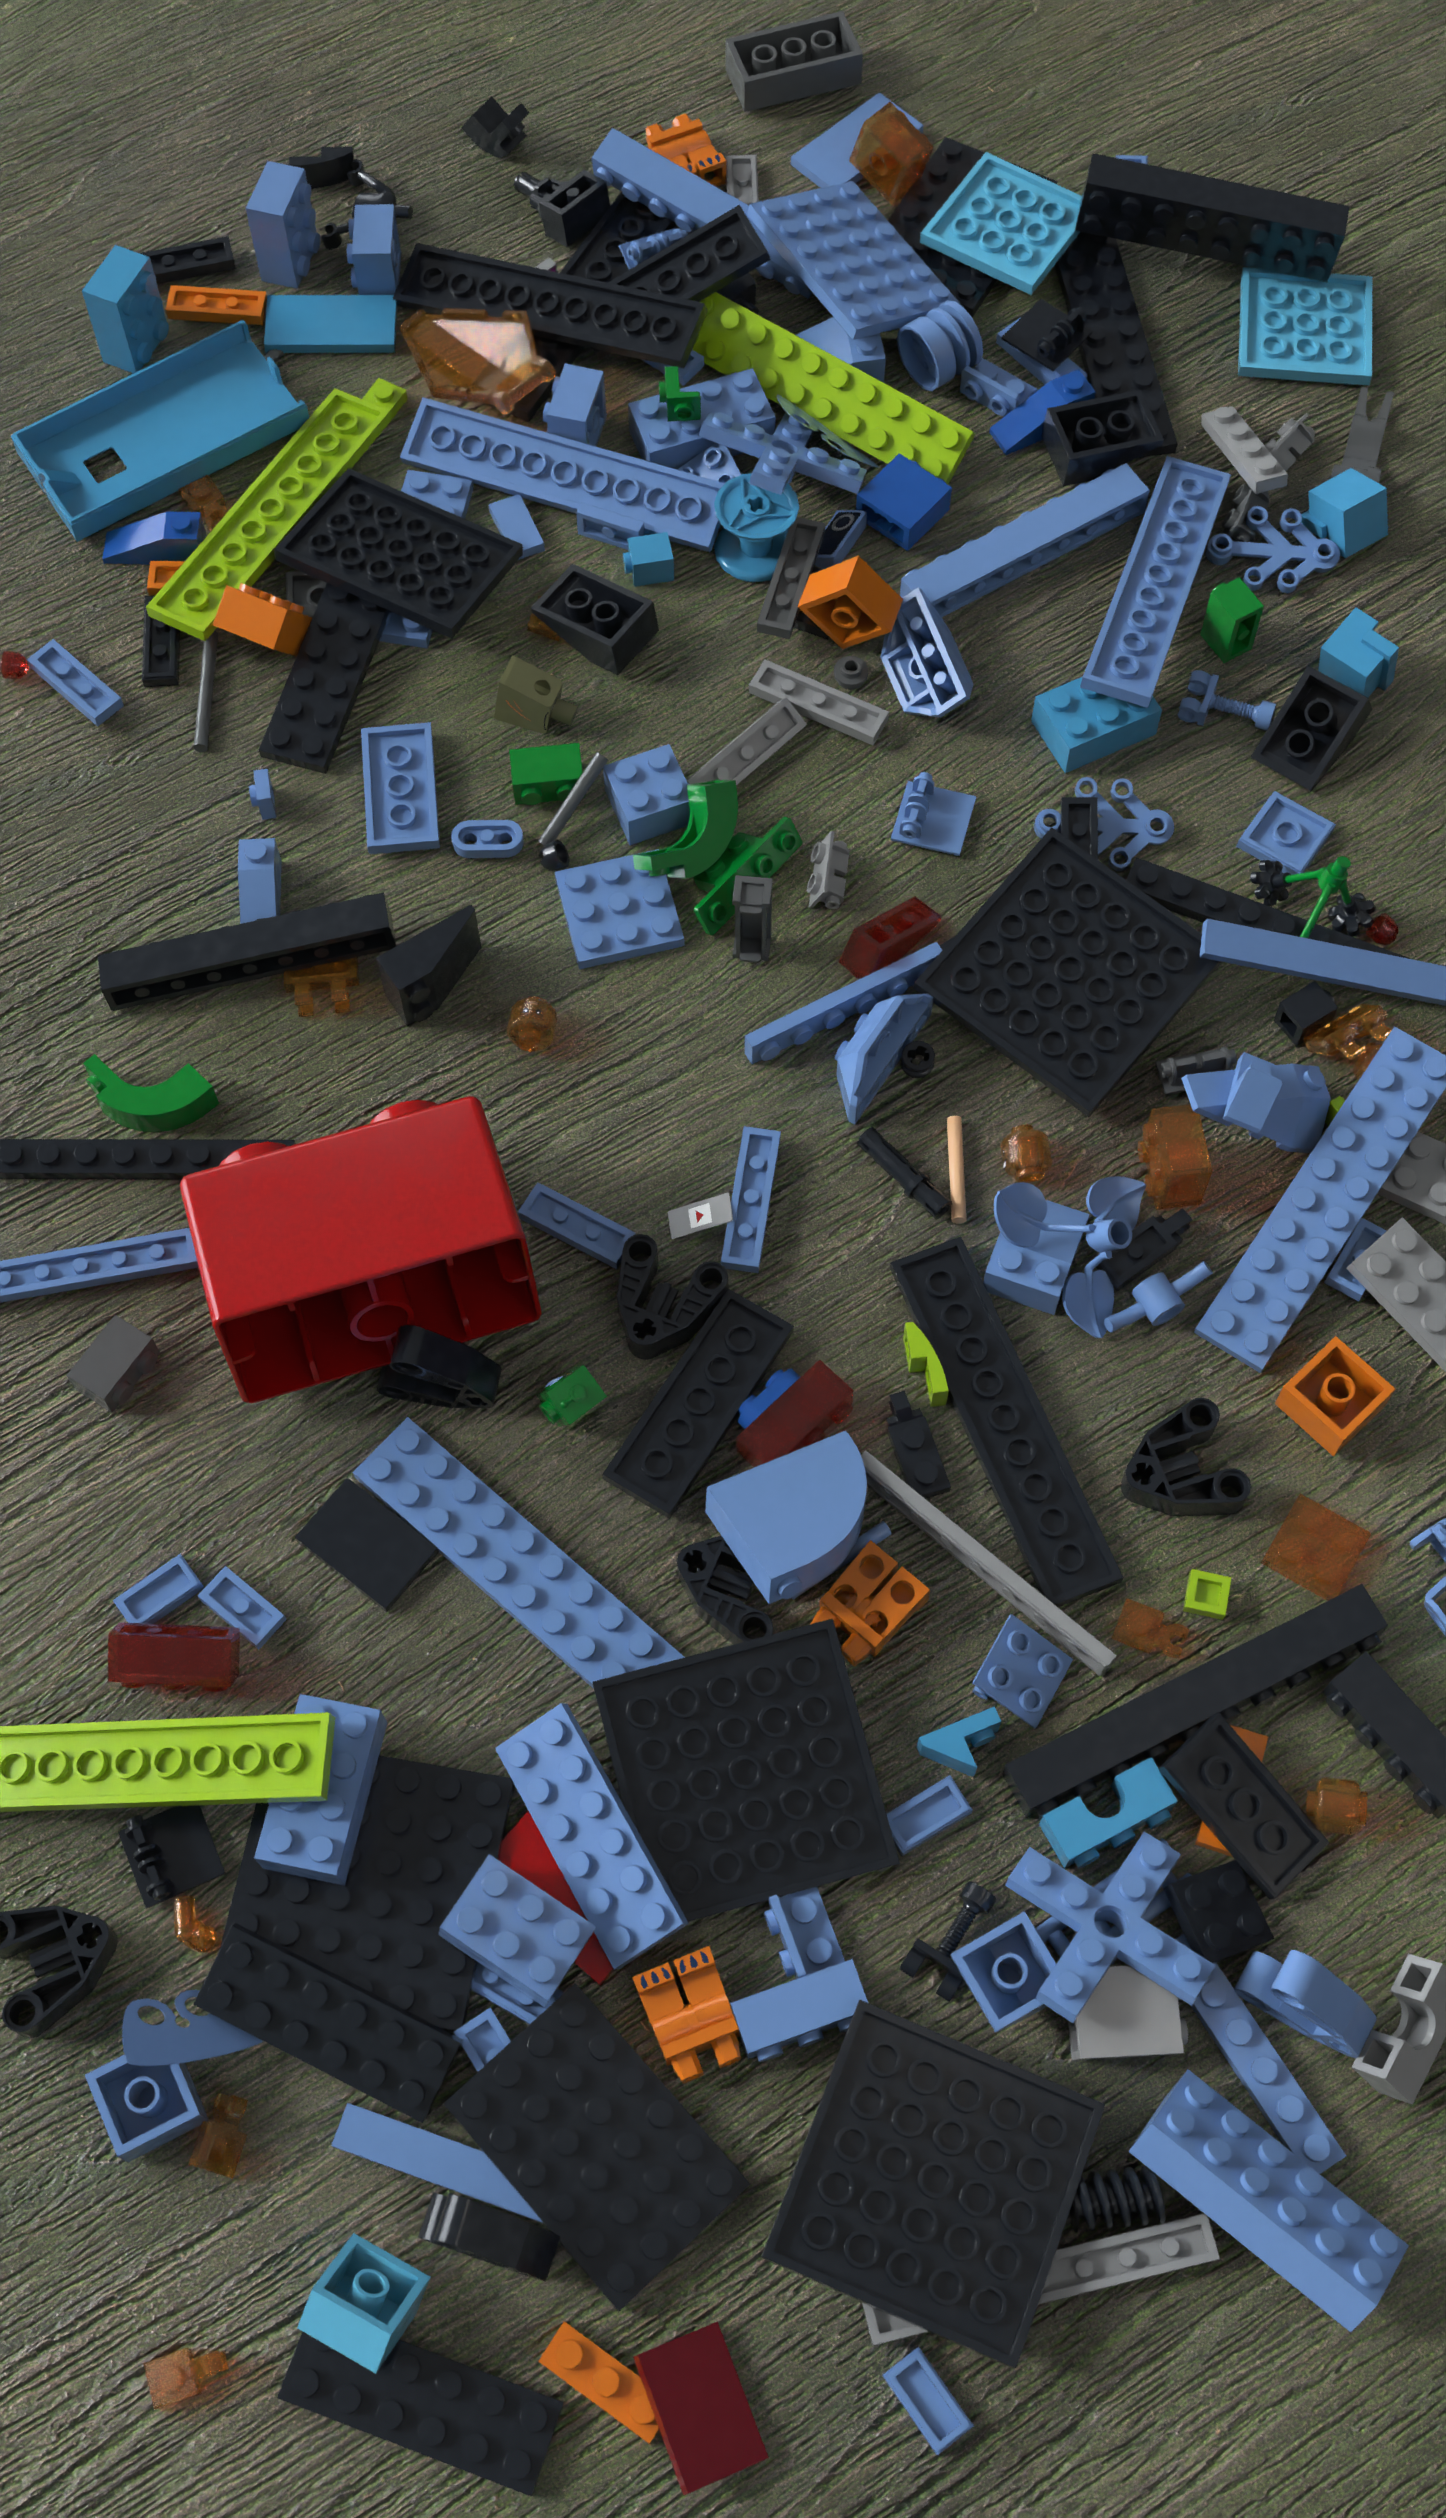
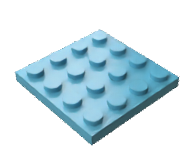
M985 152L921 232L920 243L1032 295L1080 231H1075L1082 196Z
M1243 267L1240 291L1238 376L1370 385L1372 378V276L1331 273L1328 282H1322L1259 268Z

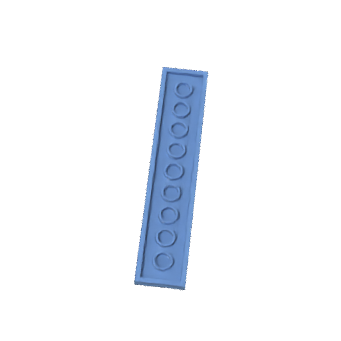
M422 397L400 456L404 464L442 475L471 480L476 485L511 495L518 494L522 498L576 513L581 502L643 521L645 534L651 535L668 532L669 541L711 552L721 525L716 518L714 501L718 490L725 483Z
M1166 457L1084 672L1080 688L1143 707H1149L1231 474L1173 457Z
M1394 1026L1195 1328V1334L1257 1372L1262 1373L1446 1090V1055Z
M409 1417L353 1471L354 1477L405 1523L438 1547L439 1553L592 1688L593 1681L684 1658L681 1653Z

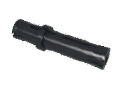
M874 1127L867 1129L859 1137L857 1145L905 1189L904 1194L909 1199L914 1198L934 1219L941 1218L950 1209L952 1201L930 1182L931 1177L926 1172H920Z

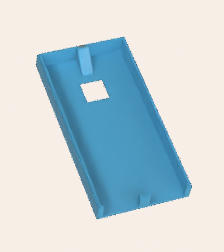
M241 320L13 433L11 439L18 455L78 542L299 430L310 416L304 401L300 400L297 403L283 384L279 367L269 356L266 361L252 342L248 326L244 320ZM113 448L127 469L101 483H97L84 462Z

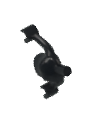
M354 159L351 162L353 171L347 172L350 183L353 186H360L365 183L378 192H360L357 195L352 209V219H354L355 205L394 204L396 218H412V206L397 204L395 193L387 185L367 173L361 160ZM332 222L326 224L325 230L327 234L321 235V239L327 249L333 250L341 245L342 238L340 235L349 232V222L338 226Z

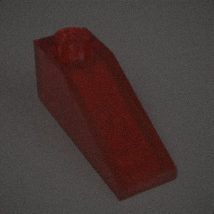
M914 896L855 928L839 963L848 969L854 977L861 979L900 960L940 922L942 916Z

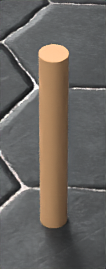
M950 1116L947 1118L950 1200L952 1201L951 1221L961 1224L967 1221L962 1118L960 1116Z

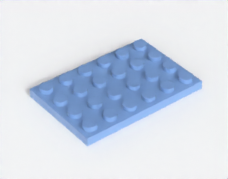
M853 181L749 204L747 216L853 340L902 328L920 316L925 317L930 310L937 308L947 300L960 304Z

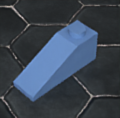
M275 838L239 839L238 884L240 924L280 915L282 861Z

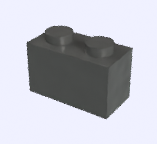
M114 1315L70 1370L67 1377L75 1390L113 1413L118 1405L124 1404L130 1398L134 1385L139 1378L153 1369L160 1352L152 1337L117 1315Z

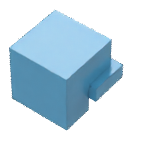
M1353 468L1308 491L1309 510L1301 514V523L1311 533L1321 539L1328 536V539L1338 546L1340 555L1344 558L1388 535L1387 488Z
M1355 607L1321 647L1318 671L1368 698L1377 687L1385 691L1393 682L1399 647L1374 631L1379 623L1377 620Z

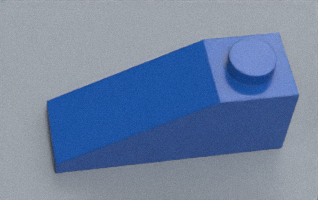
M1077 369L1049 381L990 428L989 433L1005 455L1011 454L1043 440L1041 435L1047 408L1094 399L1096 391L1081 371Z
M167 511L106 532L103 563L150 564V561H186L207 536L201 512Z

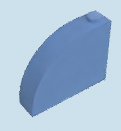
M845 1430L707 1487L706 1514L768 1604L780 1599L792 1598L801 1590L818 1583L838 1568L850 1554L859 1537L864 1517L867 1479L863 1459L854 1441Z

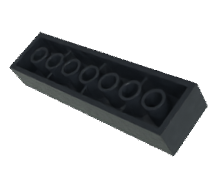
M1092 153L1080 201L1075 231L1328 282L1345 238L1350 206Z

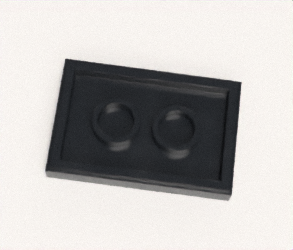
M348 1478L295 1536L296 1541L386 1612L439 1552L438 1547Z

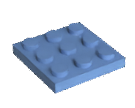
M633 855L555 872V880L579 969L685 946L683 932L667 876H649L648 870L634 869Z

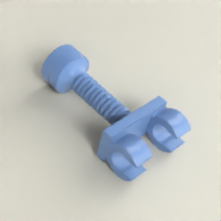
M1195 670L1191 673L1188 691L1195 695H1205L1203 703L1195 698H1183L1177 715L1181 720L1197 722V725L1203 726L1209 709L1214 708L1228 713L1231 712V714L1234 713V715L1238 714L1241 717L1251 718L1255 722V728L1268 730L1275 713L1276 703L1263 700L1260 705L1254 707V705H1247L1244 702L1240 703L1237 700L1231 699L1230 701L1226 697L1220 698V696L1215 695L1219 679L1218 675L1213 674L1210 676L1207 672Z

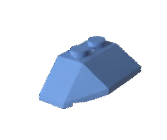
M918 587L903 597L893 629L884 636L881 660L901 707L906 714L941 718L970 699L973 681L950 629L922 589Z
M927 993L897 995L876 1003L869 1015L866 1013L861 1015L854 1028L855 1035L850 1042L845 1040L838 1048L835 1055V1060H837L836 1076L848 1121L855 1125L898 1064L902 1058L904 1047L913 1042L931 1016L933 996Z

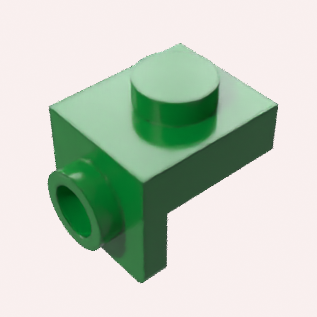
M678 366L665 367V381H659L660 403L666 402L668 422L700 420V392H680Z

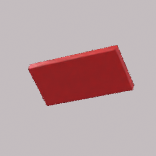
M527 1811L502 1840L498 1860L587 1920L530 1812ZM593 1932L574 1964L601 1987L615 1969L612 1967Z

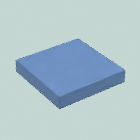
M1274 791L1238 840L1237 848L1259 860L1281 862L1283 864V873L1288 872L1291 875L1304 873L1333 833L1336 824Z

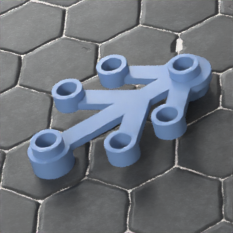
M1254 506L1248 511L1246 524L1250 529L1256 530L1268 543L1233 541L1226 534H1217L1209 540L1206 548L1207 559L1215 565L1228 563L1232 556L1269 558L1261 566L1250 567L1246 570L1243 582L1251 591L1260 589L1267 578L1290 560L1303 562L1294 570L1285 569L1280 573L1277 587L1283 593L1295 591L1298 583L1313 571L1323 573L1333 569L1340 559L1338 546L1329 539H1317L1301 523V513L1293 508L1286 509L1282 513L1279 524L1283 531L1291 532L1303 546L1291 545L1267 521L1268 513L1266 509L1261 506ZM1258 515L1262 520L1255 521L1251 516ZM1286 518H1293L1296 523H1288ZM1216 544H1222L1227 548L1220 549L1216 546ZM1318 552H1325L1328 556H1322ZM1256 576L1259 578V581L1253 582L1248 577ZM1289 578L1293 581V584H1286L1282 579Z
M1084 777L1077 782L1075 787L1076 797H1097L1098 815L1101 817L1098 818V833H1101L1098 836V856L1122 834H1137L1125 847L1115 848L1111 852L1109 865L1113 870H1126L1131 859L1148 844L1161 845L1171 838L1174 832V822L1171 816L1162 810H1149L1133 793V785L1129 780L1124 778L1117 779L1111 787L1110 795L1114 801L1123 803L1137 819L1123 818L1097 792V783L1094 779ZM1089 785L1092 788V792L1084 794L1080 791V786ZM1124 786L1128 794L1119 795L1115 788ZM1045 809L1037 815L1034 822V831L1039 838L1042 839L1051 828L1043 823V820L1047 817L1055 820L1056 825L1052 828L1061 833V814L1058 811ZM1154 821L1160 822L1163 829L1161 831H1154L1150 823ZM1118 854L1123 855L1126 858V863L1117 864L1114 861V856Z

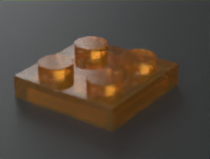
M1299 1494L1261 1564L1328 1601L1338 1596L1372 1533L1306 1496Z

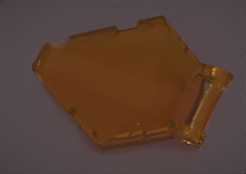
M444 308L441 312L442 315L426 314L424 310H419L400 326L405 342L433 398L492 404L502 414L507 415L515 408V403L542 382L548 383L556 376V371L552 364L538 356L531 322L526 311L504 310L502 313L503 317H489L487 310Z

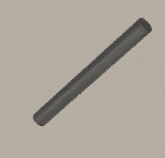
M216 631L203 642L194 749L198 752L208 750L218 633Z

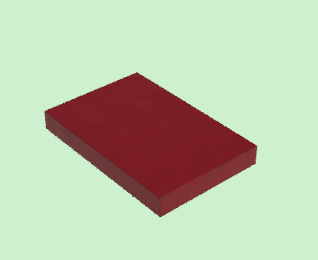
M718 2321L633 2357L683 2496L769 2458Z

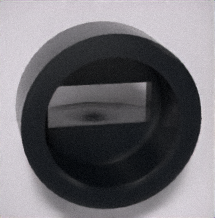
M560 840L546 844L539 853V857L542 859L540 863L546 870L558 871L569 866L570 861L567 849Z

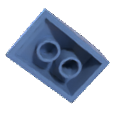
M832 317L796 334V336L884 383L886 357L880 333L853 340L836 319Z
M1046 1200L1047 1215L1043 1221L1044 1223L1065 1225L1087 1224L1090 1214ZM1040 1229L1039 1241L1032 1247H1018L1010 1243L1000 1232L984 1276L983 1284L987 1292L1055 1315L1063 1287L1070 1273L1084 1232H1057Z

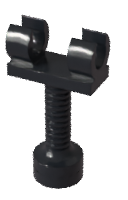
M967 1881L959 1894V1897L963 1900L964 1908L960 1909L959 1915L956 1916L952 1926L947 1931L948 1933L945 1934L941 1944L938 1945L939 1948L934 1949L917 1938L899 1969L913 1978L924 1959L928 1958L948 1971L936 1991L937 1995L950 2002L964 1979L954 1961L951 1960L950 1955L956 1951L958 1944L963 1939L962 1937L965 1936L964 1933H967L969 1926L974 1921L973 1919L976 1918L975 1915L979 1913L988 1914L997 1900L988 1890L972 1881Z

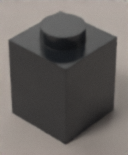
M1313 981L1280 1002L1274 1021L1297 1047L1331 1026L1338 1006L1333 996L1327 990H1323L1316 981Z

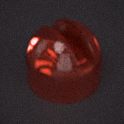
M4 651L1 659L2 677L14 680L24 677L29 669L26 658L21 653L15 651Z
M1382 913L1374 919V924L1367 928L1366 935L1379 945H1389L1396 940L1399 926L1387 913Z

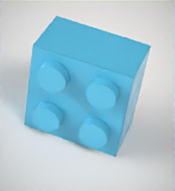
M353 2233L312 2288L297 2328L376 2374L415 2317L431 2277Z

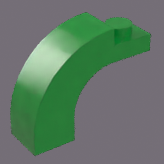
M717 779L687 785L690 817L685 833L679 841L668 848L633 855L634 869L648 870L649 876L667 874V877L687 879L711 867L726 850L735 830L738 815L736 780Z
M95 1054L83 1063L89 1075L86 1082L97 1094L96 1098L103 1113L114 1122L133 1130L165 1132L182 1128L202 1118L219 1104L213 1086L189 1063L168 1080L148 1087L134 1086L124 1082Z

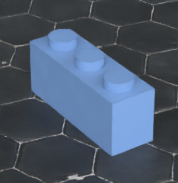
M853 1959L731 2002L730 2006L739 2028V2035L747 2059L757 2056L759 2062H764L782 2055L781 2047L798 2041L799 2047L809 2046L824 2039L822 2032L835 2027H839L840 2033L846 2032L859 1999L867 2003L868 2001Z

